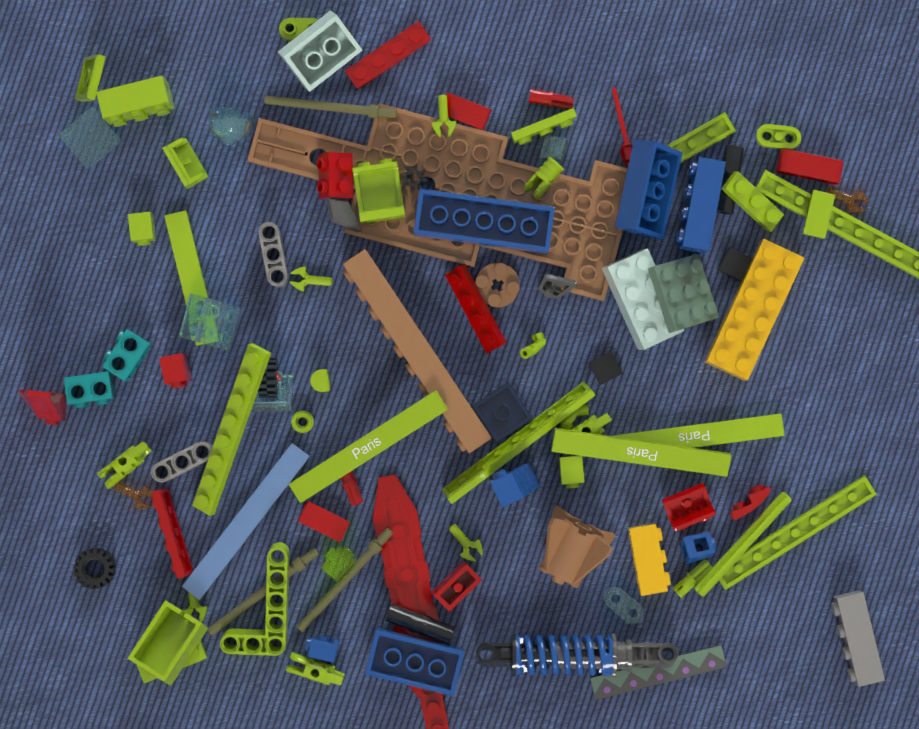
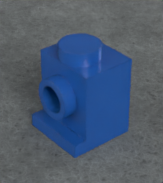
M709 531L683 537L679 543L685 565L712 558L716 551V542L714 538L710 537ZM695 547H700L702 551L697 552Z
M318 634L317 638L308 637L305 650L309 651L308 657L334 663L340 638L336 637L334 641H330L331 637Z

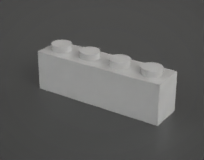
M858 590L833 596L834 602L831 603L834 616H838L840 624L837 625L839 637L844 640L845 646L842 647V652L845 660H849L850 668L847 669L850 682H854L856 686L861 687L885 681L864 592Z

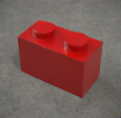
M179 353L159 358L165 385H170L171 388L177 389L187 387V382L193 381L186 354Z
M463 560L431 592L450 612L482 579Z

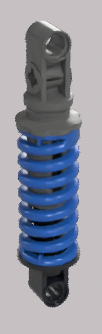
M512 633L510 643L485 642L476 649V661L479 665L483 667H510L512 677L527 672V666L525 665H528L530 675L536 674L537 665H540L541 674L547 675L549 665H552L553 674L557 676L560 674V669H565L567 676L572 674V669H577L579 676L584 674V669H589L591 676L596 675V669H599V673H602V675L615 677L617 670L620 669L631 671L632 667L640 669L669 668L674 665L678 658V649L673 644L632 643L631 639L620 642L617 641L615 634L608 635L605 638V642L601 635H596L593 642L589 635H584L581 642L577 635H572L569 641L565 635H560L557 641H555L553 635H548L545 639V645L542 636L535 635L532 645L528 634L519 636L516 633ZM489 650L493 656L488 660H484L480 657V652ZM661 652H671L673 659L670 661L664 660Z

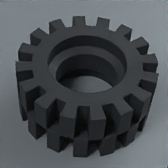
M102 548L85 550L75 559L76 563L73 565V569H75L74 577H77L78 580L76 581L83 584L82 586L85 588H102L108 585L116 574L115 559L110 556V552L104 551ZM98 560L102 563L103 572L99 577H92L88 574L86 568L89 561Z

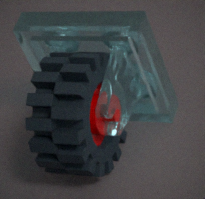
M277 357L269 358L251 412L292 411L294 378L293 375H283L282 371H279Z

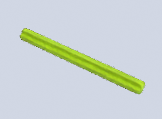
M781 492L694 587L699 595L705 596L791 502L788 494Z

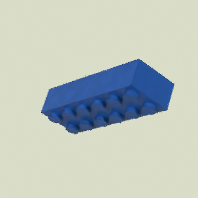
M420 189L414 236L548 254L555 207Z

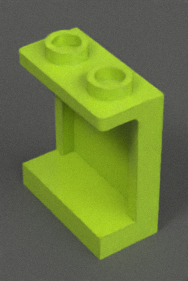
M392 159L379 160V164L370 165V162L356 164V168H352L361 224L406 217L397 161L392 162Z

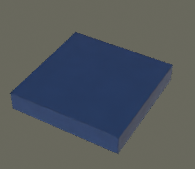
M509 382L471 406L496 444L533 419Z

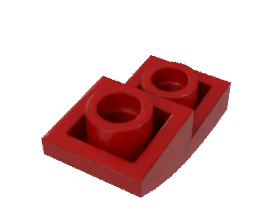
M447 92L448 117L484 130L492 109Z
M760 484L750 488L751 493L746 494L749 503L746 504L745 501L732 505L733 509L728 511L731 520L739 519L759 506L771 492L770 487H763Z
M309 501L306 502L297 520L299 523L339 543L350 524L345 519Z

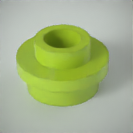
M298 411L292 417V427L299 433H306L312 429L314 418L307 411ZM302 417L307 420L305 426L299 424V419Z

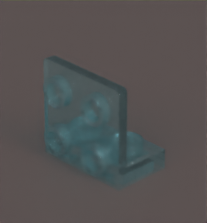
M190 294L178 337L229 350L240 307Z

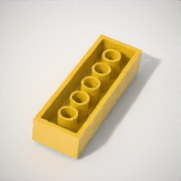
M762 239L759 242L752 257L753 259L704 360L705 363L743 381L749 379L804 261V257L766 239Z

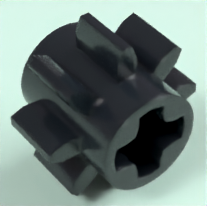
M417 164L411 170L405 167L406 175H400L401 179L406 180L402 188L410 187L411 193H413L415 188L422 189V183H428L426 178H422L426 171H418ZM413 174H417V178L420 179V181H415V184H411L410 179H408Z

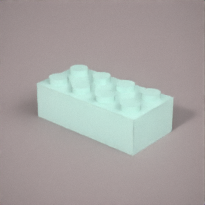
M648 249L639 250L602 268L638 350H645L684 331V329L672 333L668 332L648 268L655 266Z

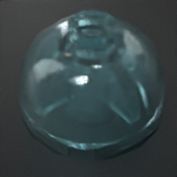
M216 107L215 111L211 108L209 111V128L215 137L222 139L221 143L234 145L235 141H241L248 137L252 130L254 115L247 111L246 115L239 113L240 109Z

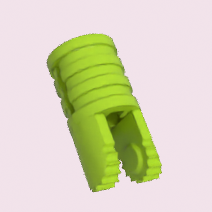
M548 157L546 162L524 185L523 189L530 191L541 180L542 183L533 193V197L537 200L540 199L552 185V182L564 171V168L554 159Z

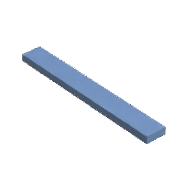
M291 443L182 585L184 589L201 600L309 459V455Z

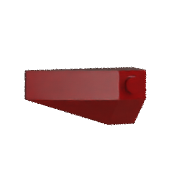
M19 389V395L39 419H45V424L58 425L59 421L66 420V394Z

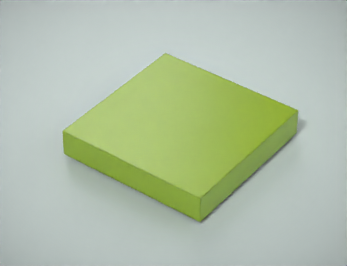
M97 54L84 58L75 100L81 102L95 100L106 56Z

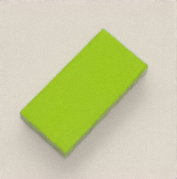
M812 190L802 234L825 239L834 204V194Z

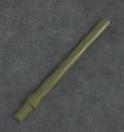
M265 96V104L369 115V118L376 119L379 117H397V109L380 108V105L370 104V106Z
M388 527L376 540L373 539L367 545V550L297 625L301 632L308 628L374 554L377 555L383 549L382 545L393 534Z
M315 547L301 558L298 556L292 561V565L289 566V577L297 571L301 572L307 567L306 564L320 555ZM280 573L273 579L281 581L284 577ZM266 584L210 626L208 632L212 636L266 596Z

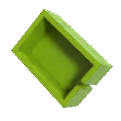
M163 76L96 92L102 118L110 125L113 124L114 127L126 125V121L132 119L143 121L148 119V115L156 113L157 116L167 115L170 113V110L175 109L169 83Z
M165 600L127 659L172 686L208 630V627Z

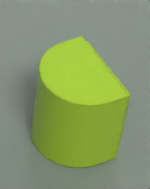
M327 369L315 371L310 379L311 386L318 392H330L329 371Z

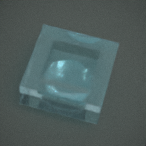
M545 136L540 158L547 160L548 157H551L557 162H563L568 140L561 137Z

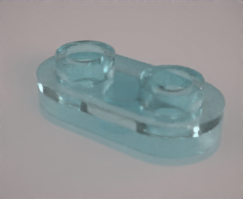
M613 586L605 591V604L625 622L636 624L642 620L644 616L643 607L623 589ZM614 594L619 595L618 602H612L611 597ZM636 609V616L630 617L629 610Z

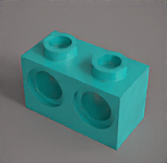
M126 329L125 332L121 331L115 340L117 345L113 351L109 350L104 356L103 361L105 363L102 367L123 381L129 382L153 344L133 331ZM130 339H135L137 342V347L133 351L127 349V342ZM121 357L125 361V366L123 369L117 370L114 363L117 358Z
M109 371L64 378L67 405H74V409L88 407V402L96 401L97 405L110 404V399H116L113 375ZM101 382L106 385V392L103 395H99L96 391L97 385ZM77 386H82L84 389V395L81 398H77L74 395V390Z

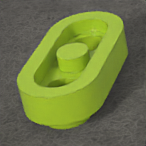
M286 18L280 23V35L284 40L291 42L318 19ZM291 25L294 27V30L292 32L286 31V28Z
M764 124L755 134L757 143L766 148L792 150L801 142L799 130L791 126ZM763 133H768L770 135V139L765 140L763 138ZM786 135L792 137L791 143L785 141Z

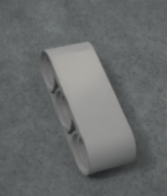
M266 222L259 228L266 275L271 285L281 288L289 280L281 232L274 223ZM269 227L275 229V236L271 239L264 237V231ZM273 249L279 250L280 253L279 258L275 261H271L268 258V253ZM276 271H281L284 274L283 280L279 283H275L272 280V276Z
M198 442L156 463L151 470L153 479L157 482H167L207 462L213 446L208 442ZM202 445L206 446L209 450L206 458H201L198 455V448ZM182 455L186 456L189 461L186 468H181L178 465V459ZM160 466H165L168 469L166 478L159 477L158 469Z

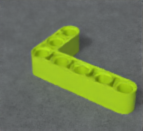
M282 542L274 543L267 555L265 629L231 628L226 630L220 640V648L223 652L227 654L276 656L285 650L288 638L290 555L286 544ZM280 550L283 552L284 558L277 559L273 556L272 552ZM279 572L283 575L284 579L276 581L273 579L272 574ZM280 595L283 598V602L275 603L272 600V596ZM279 617L283 623L275 625L271 618ZM233 637L237 644L229 645L226 642V638ZM256 638L259 641V645L252 646L248 639ZM279 639L282 645L279 647L273 646L271 640Z

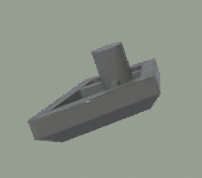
M329 198L327 200L329 216L332 222L356 232L362 230L347 199Z
M545 274L538 290L543 292L547 298L559 299L575 288L578 282Z

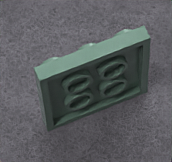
M699 254L648 268L669 333L719 318Z

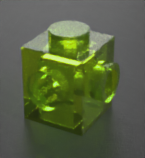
M339 546L337 549L332 547L324 555L327 560L320 567L338 582L356 562L353 558L355 554L347 546L344 548Z

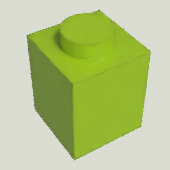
M153 213L128 214L130 239L133 243H137V246L151 245V241H156Z
M582 456L559 457L561 484H566V488L580 487L579 483H585Z

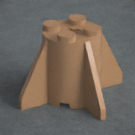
M556 505L548 524L545 555L538 569L553 575L551 579L558 584L563 585L564 582H567L569 585L579 588L583 578L610 556L613 550L610 544L616 534L597 529L591 524L587 526L581 523V519L573 517L563 508Z

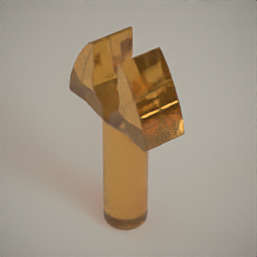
M830 186L826 192L834 194L836 199L847 203L849 206L847 213L865 211V209L856 206L855 200L869 203L865 194L859 189L856 190L855 194L850 195Z
M119 482L113 486L115 491L134 499L136 504L133 508L146 509L152 507L143 503L140 496L147 495L149 498L153 497L152 491L146 485L139 491Z

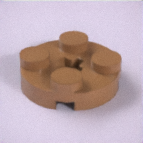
M492 263L485 266L479 272L475 283L485 303L488 306L497 308L511 304L516 299L520 289L517 273L504 263ZM496 279L504 283L501 286V291L491 288L494 285L493 280Z

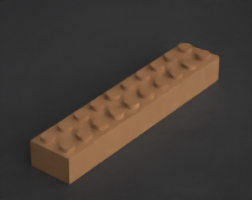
M366 249L343 263L346 268L342 271L350 284L356 283L358 288L355 289V292L362 302L368 301L370 307L367 310L375 321L380 319L383 324L380 327L381 331L388 340L390 338L394 340L396 344L392 347L400 358L403 356L406 358L408 363L405 366L412 377L417 375L421 382L418 383V386L426 396L437 390L448 408L447 411L442 413L446 418L443 423L450 433L454 431L459 439L456 440V443L462 452L467 450L468 453H471L492 439Z

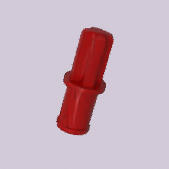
M531 88L529 103L547 105L548 108L552 106L569 110L572 109L574 102L573 97L555 94L552 90L550 93Z
M353 471L341 477L343 483L341 486L345 488L350 505L355 506L361 504L363 499L357 485L358 479H355Z

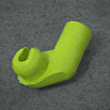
M542 332L533 334L532 339L534 343L520 350L522 358L527 359L535 355L546 344V338L544 339Z
M582 405L560 422L562 429L570 430L577 416L589 415L588 405Z

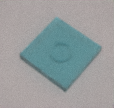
M93 106L58 135L88 170L122 142Z

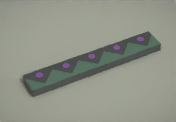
M716 645L680 654L674 665L669 668L640 669L632 667L631 671H626L625 669L617 670L615 677L600 674L590 677L595 699L598 700L726 668L727 666L722 646ZM673 656L664 658V660L670 661L673 659Z

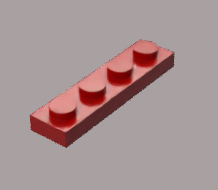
M417 21L346 69L345 73L356 89L359 90L429 43L431 38L420 22Z
M460 265L445 274L486 354L506 344L505 338L466 265Z
M167 487L151 492L153 496L152 504L157 510L159 516L158 524L166 539L165 547L172 559V570L176 574L177 579L191 575L193 568L169 489Z

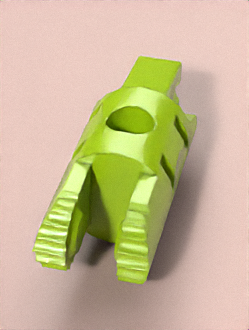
M608 413L598 419L593 415L571 430L582 432V429L586 428L589 430V433L602 434L605 432L603 426L611 422L612 419Z
M144 441L136 447L131 446L115 458L114 461L101 469L97 475L99 478H104L114 470L116 471L105 482L107 489H110L127 474L136 469L137 466L141 465L144 462V458L152 450Z
M291 652L290 658L293 661L305 664L306 666L303 669L294 665H288L285 671L326 685L330 683L342 684L345 673L335 670V666Z

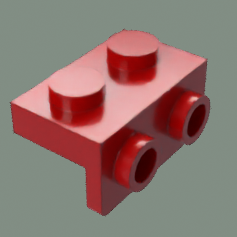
M326 152L318 155L317 170L319 171V181L317 183L319 199L353 198V153Z
M703 483L661 499L674 531L687 529L690 525L700 521H707L716 515Z

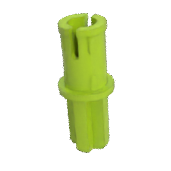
M703 560L690 573L686 572L687 575L673 586L672 589L680 598H683L710 571L712 565L707 560Z

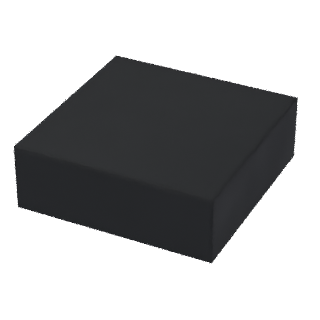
M729 247L718 271L738 281H742L753 258Z
M612 351L588 363L599 385L623 374Z

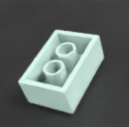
M330 10L279 50L278 53L301 84L310 92L359 54L362 49L339 17Z

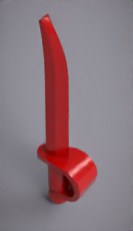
M615 87L612 88V94L624 141L620 148L623 163L628 167L633 145L628 141Z

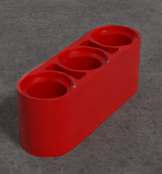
M780 149L776 172L839 185L844 162L804 152Z

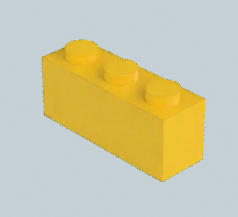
M655 523L629 527L628 533L639 594L644 596L667 592V586L671 585L669 573L664 572L663 563H667L665 550L660 549L659 541H663L661 528H657Z

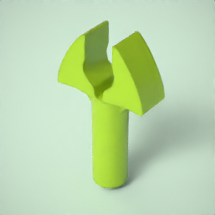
M439 95V119L437 122H432V127L438 137L441 138L440 128L445 123L448 127V136L450 137L456 127V121H451L448 118L447 96Z
M300 267L290 273L292 275H301L305 278V280L299 283L290 281L295 288L303 292L308 284L331 286L333 283L331 277L309 275L306 272L307 267Z
M456 524L449 527V531L463 546V552L460 554L461 557L470 561H476L469 553V546L476 548L483 555L479 539L475 542L470 541Z
M188 592L190 605L188 609H183L182 611L192 616L195 608L200 614V622H203L208 606L202 607L198 599Z

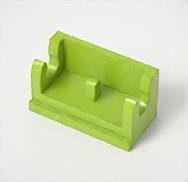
M180 138L162 148L187 189L209 177L186 138Z

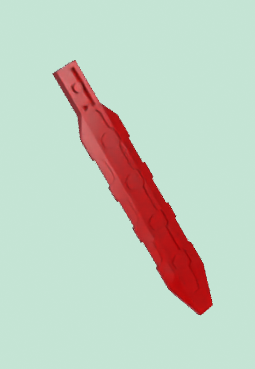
M395 474L379 477L373 523L376 538L387 527L393 532L392 536L382 545L383 549L381 550L385 568L383 573L386 587L389 588L391 603L420 612L439 621L429 583L428 564L425 562L420 538L421 529L417 510ZM394 625L396 632L439 642ZM408 685L421 701L426 729H449L443 693Z

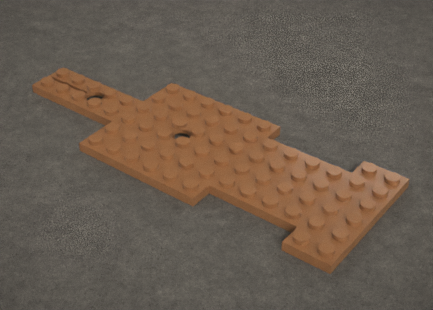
M378 103L380 108L397 109V117L374 118L367 146L261 118L258 119L247 160L253 164L319 181L317 166L313 165L310 161L312 151L322 149L325 152L353 153V168H356L358 163L370 162V165L379 164V160L392 159V162L397 161L399 177L400 175H406L405 167L411 170L417 164L418 171H426L422 178L429 177L435 182L434 191L555 207L548 254L414 236V227L419 197L418 188H415L413 193H411L410 187L402 188L406 180L400 178L406 217L361 224L353 175V190H355L351 208L362 230L356 232L345 227L344 233L447 261L465 264L470 267L475 266L480 246L566 269L564 278L578 282L576 287L569 291V293L604 302L609 284L602 268L615 262L623 230L615 228L628 168L595 160L589 181L560 174L541 198L537 200L533 197V193L542 183L541 180L530 191H526L523 187L539 168L503 159L508 141L506 136L456 124L454 132L449 137L448 127L443 123V126L440 128L441 138H439L432 127V122H437V118ZM417 174L408 177L411 184H415V181L420 180L417 178Z

